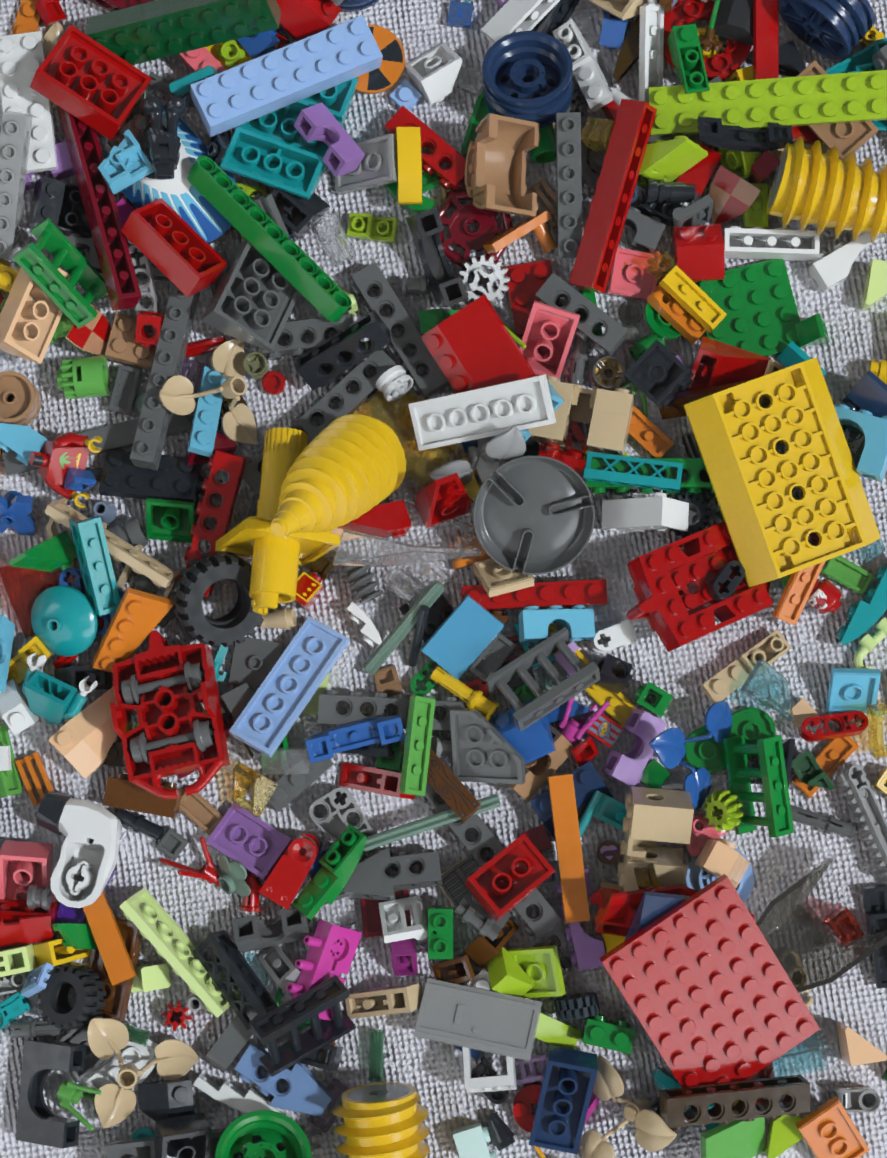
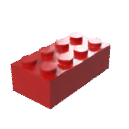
M162 198L132 211L121 230L129 241L187 297L216 283L228 264Z

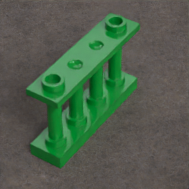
M47 218L30 231L37 238L35 244L33 242L29 243L16 252L13 259L79 329L96 318L98 312L91 306L93 300L96 301L107 294L105 282L94 267L51 220ZM44 247L54 257L51 262L41 252ZM60 265L70 274L68 279L58 270ZM76 283L86 291L84 297L74 288Z
M744 735L724 738L731 795H738V803H744L740 810L745 814L740 817L741 823L735 826L736 834L739 835L757 830L756 826L768 827L769 837L776 838L794 833L781 735L756 739L757 744H745ZM747 754L759 755L760 768L748 767ZM750 778H762L763 793L752 792ZM753 802L765 803L767 817L755 816Z

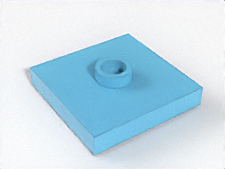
M831 668L825 707L826 712L861 711L863 713L875 714L881 677L880 669Z

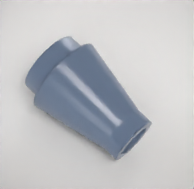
M100 501L95 503L93 515L100 516L102 522L109 524L116 518L117 509L110 501ZM102 507H105V511L103 513H100V509Z

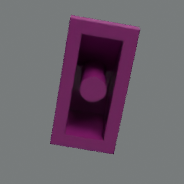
M416 939L391 942L394 976L418 975Z

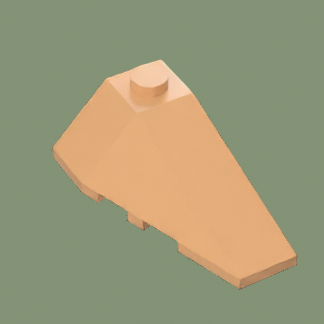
M114 686L65 723L48 739L51 745L85 780L104 763L108 751L118 737L113 728L110 703L116 702Z

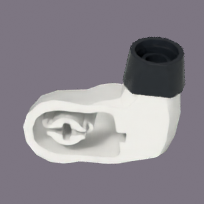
M47 792L37 812V824L53 833L66 836L61 848L59 861L50 878L51 891L56 899L65 906L83 908L93 904L100 897L115 868L118 859L121 822L107 809L90 801L75 799L71 795Z

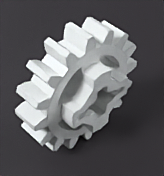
M482 254L479 261L474 256L472 258L473 264L469 262L464 264L467 271L461 270L459 273L464 276L462 281L468 293V300L471 298L476 300L482 295L474 292L479 290L494 305L497 303L496 297L503 299L504 294L501 291H508L509 289L507 285H504V283L510 281V277L504 276L508 268L501 269L502 261L500 260L495 263L493 255L489 260H486L485 254ZM484 265L492 267L494 271L485 269ZM474 269V280L469 282L470 273ZM482 276H483L484 278H487V277L489 278V282L487 283V286H486L485 283H482V284H481V283L479 282V280L482 278ZM497 279H499V280H500L499 287H498L497 291L495 292V291H494L495 288H494L493 285H494V282H495Z

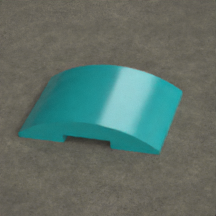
M271 48L269 53L275 51L276 49ZM355 77L246 122L239 127L237 126L220 168L309 200L327 166L322 159L329 147L324 142L318 140L307 143L294 127V124L302 109L323 103L343 127L358 84V78Z

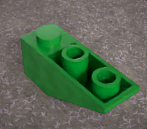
M696 24L673 26L667 40L673 65L685 93L709 91L710 88Z

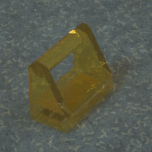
M887 703L866 705L869 752L874 758L887 757V745H884L882 725V715L887 714Z
M238 761L233 769L232 801L253 816L259 817L278 784L255 769ZM253 782L252 802H250L244 796Z

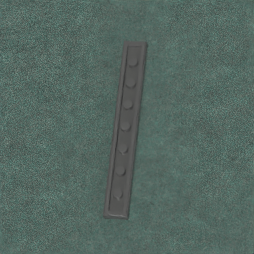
M171 413L166 437L191 431L192 426L189 414L181 416ZM139 418L77 434L86 435L89 439L94 436H101L103 439L101 443L93 442L96 447L102 448L101 451L98 453L90 451L89 456L104 453L107 449L116 450L132 446ZM9 450L8 453L6 451L2 452L8 476L39 469L38 466H31L30 464L26 466L15 457L18 454L12 450Z

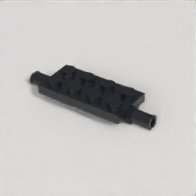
M107 449L102 468H85V470L92 472L96 482H100L99 493L104 496L145 500L146 498L195 503L196 496L200 495L201 492L205 493V491H202L205 478L200 476L202 464L187 465V457L161 455L158 471L135 467L130 460L131 452Z

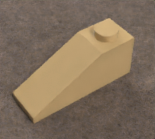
M421 982L350 993V997L345 999L347 1015L350 1019L406 1013L420 1009L423 997Z

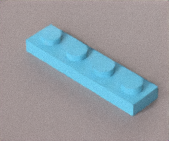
M204 366L198 393L221 387V384L226 381V379L222 378L223 373ZM221 392L197 398L187 451L207 457L212 455L223 400Z

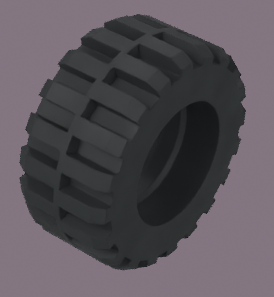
M215 551L214 555L208 552L201 554L202 559L194 558L189 561L191 566L188 569L183 567L179 572L182 574L180 580L175 579L173 586L177 590L171 594V599L175 602L172 607L173 613L178 616L177 621L203 644L208 643L210 646L218 648L221 644L224 647H231L234 641L240 644L245 641L244 637L246 635L252 636L256 632L254 628L257 624L261 626L264 621L261 614L253 612L251 600L253 599L249 597L252 565L232 553L225 554L222 551ZM232 579L238 587V599L234 608L221 618H206L202 612V599L206 590L219 580Z

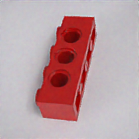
M402 106L384 126L385 134L392 133L395 135L396 127H420L421 151L426 147L433 150V153L430 155H425L421 152L422 170L428 175L434 173L439 178L438 183L444 189H451L453 192L457 191L465 182L466 158L407 108ZM443 162H447L451 165V167L447 170H443L439 167V165Z

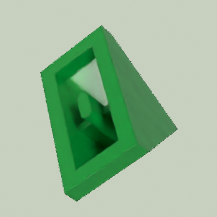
M820 313L794 325L800 347L830 343L826 324Z

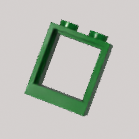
M453 905L428 907V959H453Z

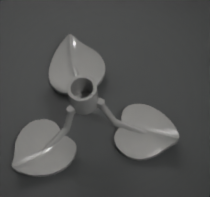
M513 425L500 435L477 439L478 449L474 450L475 456L471 466L466 460L452 461L434 469L429 475L432 479L438 480L457 473L464 486L473 479L471 472L476 469L479 457L486 462L494 461L496 467L501 466L499 460L502 458L510 461L523 456L526 451L525 439L520 430Z

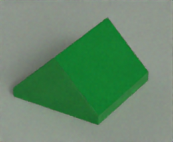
M146 498L147 539L192 543L193 537H190L193 524H197V505L193 502Z

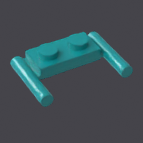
M596 790L578 822L580 837H582L593 816L622 831L623 818L626 817L627 812L625 804Z

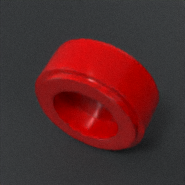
M270 371L264 375L262 387L267 394L276 396L285 390L286 381L281 373Z

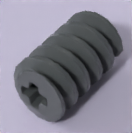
M356 552L339 560L338 564L339 566L346 565L342 569V573L350 574L345 580L347 583H353L349 589L351 592L358 591L353 598L354 600H362L358 604L361 605L380 596L383 590H375V587L379 584V581H371V578L376 575L375 572L367 573V570L372 565L363 564V561L368 556L359 555L360 552Z

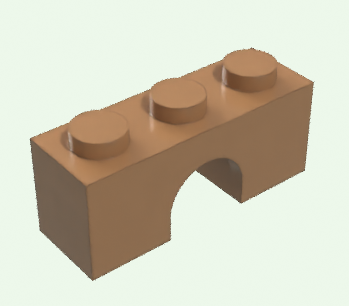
M551 725L550 729L556 750L525 764L526 782L524 784H508L527 802L548 780V776H552L570 756L571 750L574 748Z

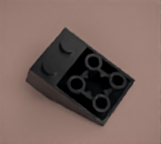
M46 176L38 179L35 182L27 226L34 228L49 218L63 235L68 236V234L73 233L81 235L82 238L91 239L92 235L79 187Z

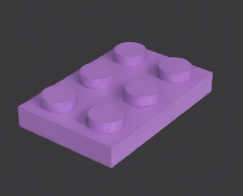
M233 802L206 840V843L232 861H240L246 870L266 881L293 840Z

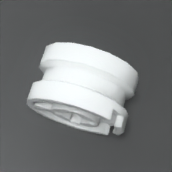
M397 365L388 369L379 377L376 382V388L380 392H384V398L388 402H392L404 396L413 386L414 382L410 375H406L405 369L401 365Z

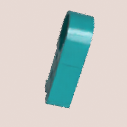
M21 991L0 1003V1030L12 1023L11 1020L16 1019L26 1011L32 1010L31 1002L27 997L21 995Z

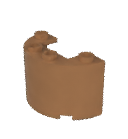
M489 113L480 121L475 129L478 132L475 141H470L465 164V185L468 197L473 198V205L480 209L535 217L538 210L537 193L532 192L525 195L527 191L525 176L528 166L526 152L538 147L540 141L539 123Z

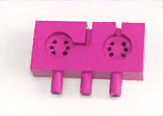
M319 919L314 936L306 935L303 940L305 945L310 946L306 959H297L295 962L296 968L302 969L297 984L290 982L287 985V991L293 993L291 1000L335 975L344 984L346 979L341 977L340 974H348L362 932L345 925ZM331 1007L318 1014L319 1019L331 1021Z

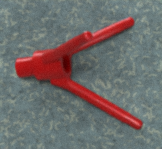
M200 837V842L206 864L199 870L164 858L160 859L161 863L181 869L178 870L179 875L204 879L209 884L213 883L220 887V876L218 871L214 869L215 866L211 860L204 837Z

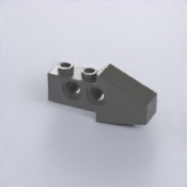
M386 848L357 864L344 887L346 897L392 901L396 900L395 891L441 886L443 881L439 852H434L433 849H423L419 851V854L410 855L409 852L396 853L395 857H391L389 848ZM415 864L423 867L422 871L417 874L411 873L410 868ZM391 867L399 870L397 875L393 877L386 875V871Z

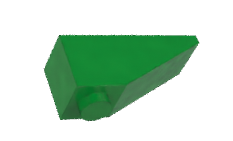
M65 530L8 561L10 566L52 572L60 567L64 571L74 565L73 559L77 558V552L73 541Z

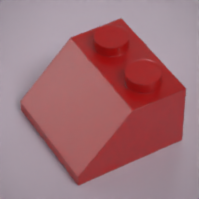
M721 224L675 227L672 238L675 265L693 282L725 279L724 241Z

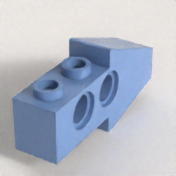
M255 1042L249 1045L234 1069L239 1072L238 1077L245 1082L250 1083L252 1081L259 1086L258 1090L267 1097L274 1096L269 1106L316 1116L325 1114L335 1097L305 1064L297 1062L293 1068L289 1067L273 1077L268 1074L267 1078H262L258 1074V1068L262 1065L259 1058L269 1052ZM281 1078L289 1083L287 1092H282L278 1088V1081Z

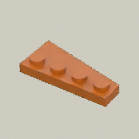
M127 587L92 661V668L113 673L112 665L127 660L174 606L172 599Z

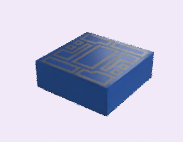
M450 1L447 26L470 29L473 3Z

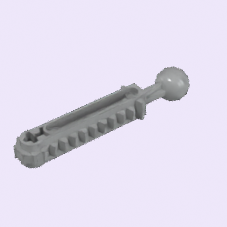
M850 761L837 767L838 771L835 779L838 787L843 792L842 796L847 801L846 804L850 807V813L855 818L854 822L859 827L858 831L861 832L862 839L866 842V848L871 853L870 857L875 862L874 867L878 868L879 872L876 876L882 877L884 882L887 881V818L882 813L883 810L878 804V799L874 796V790L871 789L870 781L867 780L862 766Z

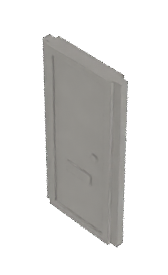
M427 978L414 1037L530 1061L542 1002Z

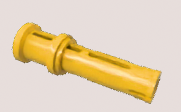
M439 666L430 676L431 680L467 703L468 709H477L487 721L492 718L500 703H494L483 696L482 691H474Z

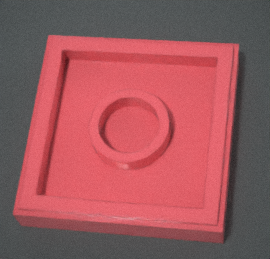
M618 247L609 277L607 294L647 301L648 295L655 291L661 255Z

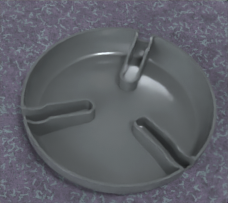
M529 455L512 459L497 467L485 479L478 491L473 512L477 538L485 552L496 563L514 572V569L522 571V574L542 575L557 571L575 560L590 540L595 522V508L591 499L592 495L581 476L570 466L557 459L540 455Z

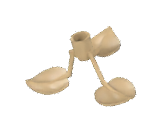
M239 339L226 341L220 344L212 353L211 362L213 369L216 372L223 373L222 378L226 379L221 384V387L193 394L194 388L191 381L184 376L177 375L169 378L159 391V398L167 410L182 416L190 414L195 410L194 398L221 392L225 398L233 399L229 405L230 412L225 413L222 417L221 423L224 434L234 442L254 445L257 443V428L252 411L242 403L234 407L236 402L240 400V395H243L247 390L246 381L242 378L246 374L243 365L246 357L243 341Z
M113 1018L91 1019L87 1031L91 1051L102 1060L110 1059L115 1053L120 1068L117 1077L120 1087L115 1083H107L99 1088L102 1093L100 1095L96 1094L94 1098L95 1109L102 1128H108L122 1122L133 1112L137 1099L135 1092L130 1088L136 1085L138 1076L143 1075L147 1069L157 1063V1072L161 1077L167 1080L179 1079L186 1075L198 1061L199 1057L195 1050L183 1041L166 1039L156 1045V1059L151 1060L144 1067L138 1069L134 1064H124L121 1052L119 1051L128 1044L129 1032L127 1027L121 1021Z
M598 1056V1070L593 1093L602 1101H608L612 1098L614 1102L627 1103L623 1110L626 1119L604 1134L603 1137L596 1129H590L585 1132L580 1143L583 1158H615L614 1149L606 1140L631 1121L635 1122L633 1124L637 1129L635 1138L643 1149L655 1152L668 1146L677 1134L665 1124L658 1114L649 1110L651 1103L647 1098L639 1097L635 1100L631 1096L619 1098L624 1093L623 1081L614 1067L604 1057Z

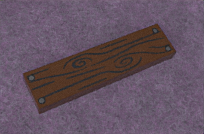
M430 748L427 782L457 816L465 822L482 805Z

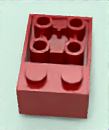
M703 336L690 369L694 374L691 377L693 382L686 390H696L762 377L771 358Z

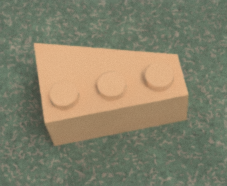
M716 838L715 840H707L694 865L717 878L725 874L734 888L737 889L750 862L734 850L736 845L726 839Z

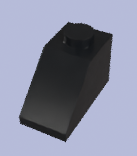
M70 666L54 670L56 679L77 688V692H80L79 683L87 676H89L86 681L88 686H91L95 681L98 683L97 687L92 691L112 688L111 672L95 669L92 666Z

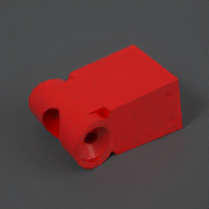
M311 832L299 834L290 843L259 890V893L288 910L306 880L318 853L321 851L319 837Z

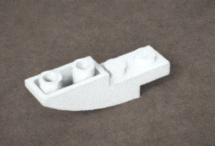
M571 19L552 31L554 37L564 44L571 55L573 73L590 109L595 112L613 101L614 99L607 87L608 83L575 22Z

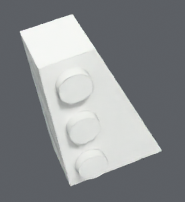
M652 493V497H646L644 494H633L632 498L626 499V496L615 495L612 496V500H602L601 529L614 532H644V530L658 529V532H666V529L671 528L681 532H688L689 503L667 498L666 493Z

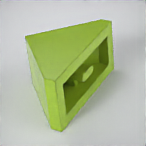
M504 947L486 963L492 990L502 994L522 997L535 986L534 982Z

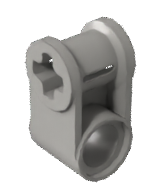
M848 1085L831 1087L834 1096L839 1099L847 1113L874 1112L880 1106V1096L871 1087ZM867 1093H872L874 1097L872 1103L869 1105L862 1104V1097Z

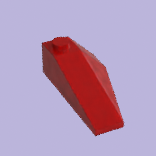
M454 473L433 481L416 494L414 506L425 528H429L469 513L472 502L458 474Z

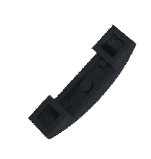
M698 116L697 119L698 139L719 148L734 151L761 152L783 149L787 143L793 144L792 125L768 122L766 128H742L740 126L722 125V118Z

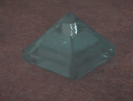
M881 538L859 548L866 564L885 551Z

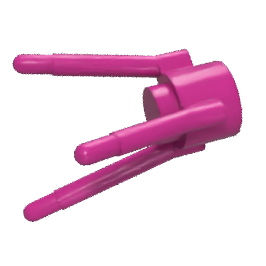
M575 697L568 700L563 719L558 725L562 728L560 733L569 741L577 743L578 739H581L585 731L609 706L608 701L586 722L590 714L598 706L594 703L591 707V712L586 713L579 722L573 718L568 721Z

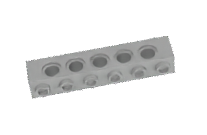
M13 111L2 113L0 133V258L12 260L15 253L18 252L33 116Z

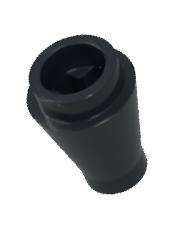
M498 1112L485 1118L493 1147L496 1146L498 1151L516 1142L513 1137L515 1134L501 1119Z

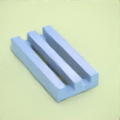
M46 962L30 971L22 987L21 995L29 998L45 989L47 984L44 982L49 980L50 974L48 972L52 971L54 966Z

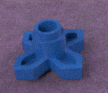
M8 491L3 497L0 495V533H3L11 526L20 535H35L37 529L36 519L28 515L33 510L32 496L22 495L17 491Z

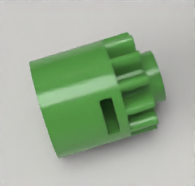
M104 355L62 360L61 369H57V384L60 391L64 390L66 399L109 396V371Z

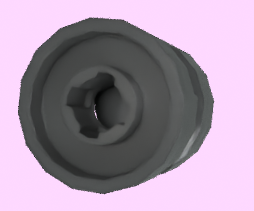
M136 516L124 521L123 526L116 524L107 528L108 531L134 547L139 544L143 547L149 545L145 532Z

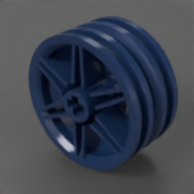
M778 0L779 13L789 29L811 49L833 60L845 59L851 50L857 46L859 40L863 39L867 31L875 24L874 11L868 0Z
M537 31L515 32L499 39L487 51L482 66L485 104L491 114L539 123L540 129L553 124L556 113H566L570 107L573 95V64L569 51L558 39Z

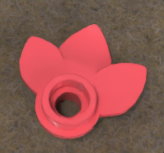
M694 814L690 844H685L686 849L692 857H696L702 851L708 839L715 840L729 831H716L715 826H708V818H703L701 814ZM696 822L701 824L699 831L695 828Z

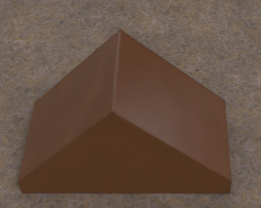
M466 952L453 957V959H447L432 965L436 980L458 984L476 978Z

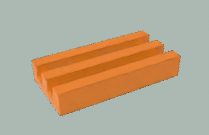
M39 752L15 761L33 806L41 803L45 793L31 760L35 759L48 792L56 793ZM24 763H26L40 798L38 799L24 768Z

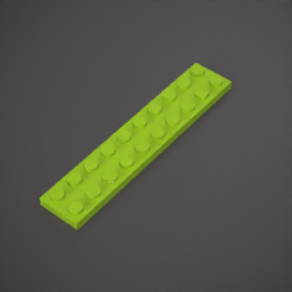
M887 70L708 83L709 91L686 94L682 85L649 87V104L657 109L651 136L698 133V116L722 118V125L740 126L742 128H766L768 122L792 125L793 127L887 120Z

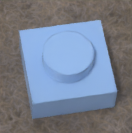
M407 80L389 95L390 100L399 108L404 106L409 111L422 99V95Z

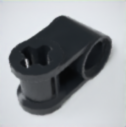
M645 197L636 206L643 215L658 217L668 227H672L674 221L665 212L682 207L681 203L663 201L662 203H657L656 200L654 203L645 202Z
M484 1056L481 1058V1062L471 1070L472 1078L500 1076ZM505 1090V1094L501 1098L494 1097L491 1092H483V1094L492 1103L502 1104L507 1100L509 1090Z

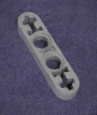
M134 244L129 247L133 266H136L138 264L137 258L132 257V253L137 248ZM143 254L139 259L140 265L145 263L146 267H138L134 270L135 273L144 272L148 276L147 283L144 285L139 284L141 295H147L152 299V305L149 308H145L140 304L139 300L135 307L136 315L141 310H154V312L160 313L151 261ZM145 327L147 334L155 335L154 327L152 330L149 327Z

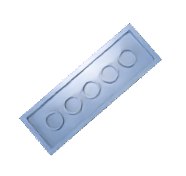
M308 616L229 730L230 735L271 758L349 644V638Z

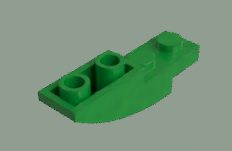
M349 824L318 861L323 866L293 901L292 905L310 920H312L326 901L332 905L353 874L364 850L367 837Z

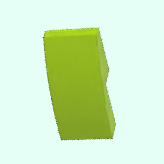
M349 213L347 237L396 243L399 220L389 217H374L372 214Z

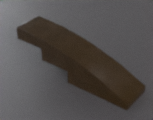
M640 14L630 28L619 53L611 86L614 88L639 60Z

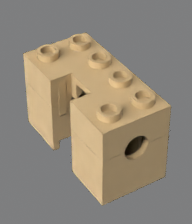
M546 376L547 381L560 394L564 402L554 411L556 423L528 429L532 435L529 438L530 441L538 443L549 441L558 443L560 447H566L563 440H567L572 420L590 424L586 444L589 446V452L624 456L634 407L633 394H629V390L615 388V391L593 388V390L585 389L581 385L558 382L559 378Z
M631 786V794H626L625 809H627L626 817L623 818L622 831L626 832V838L621 840L620 855L624 856L623 863H618L617 877H619V887H623V892L639 890L634 867L644 868L650 863L654 864L659 887L679 884L685 886L687 865H682L683 848L656 846V841L690 844L694 813L690 792Z

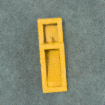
M396 127L398 204H422L420 127Z

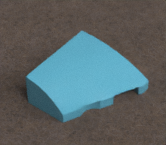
M129 129L123 133L125 138L119 146L114 145L109 157L104 159L98 167L113 195L155 172L152 169V164L141 150L139 143Z

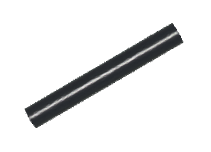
M427 605L420 606L407 664L411 667L417 665L430 610Z

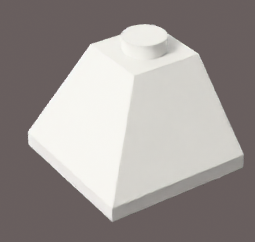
M443 42L404 67L422 96L432 105L442 101L445 96L452 92L462 59Z

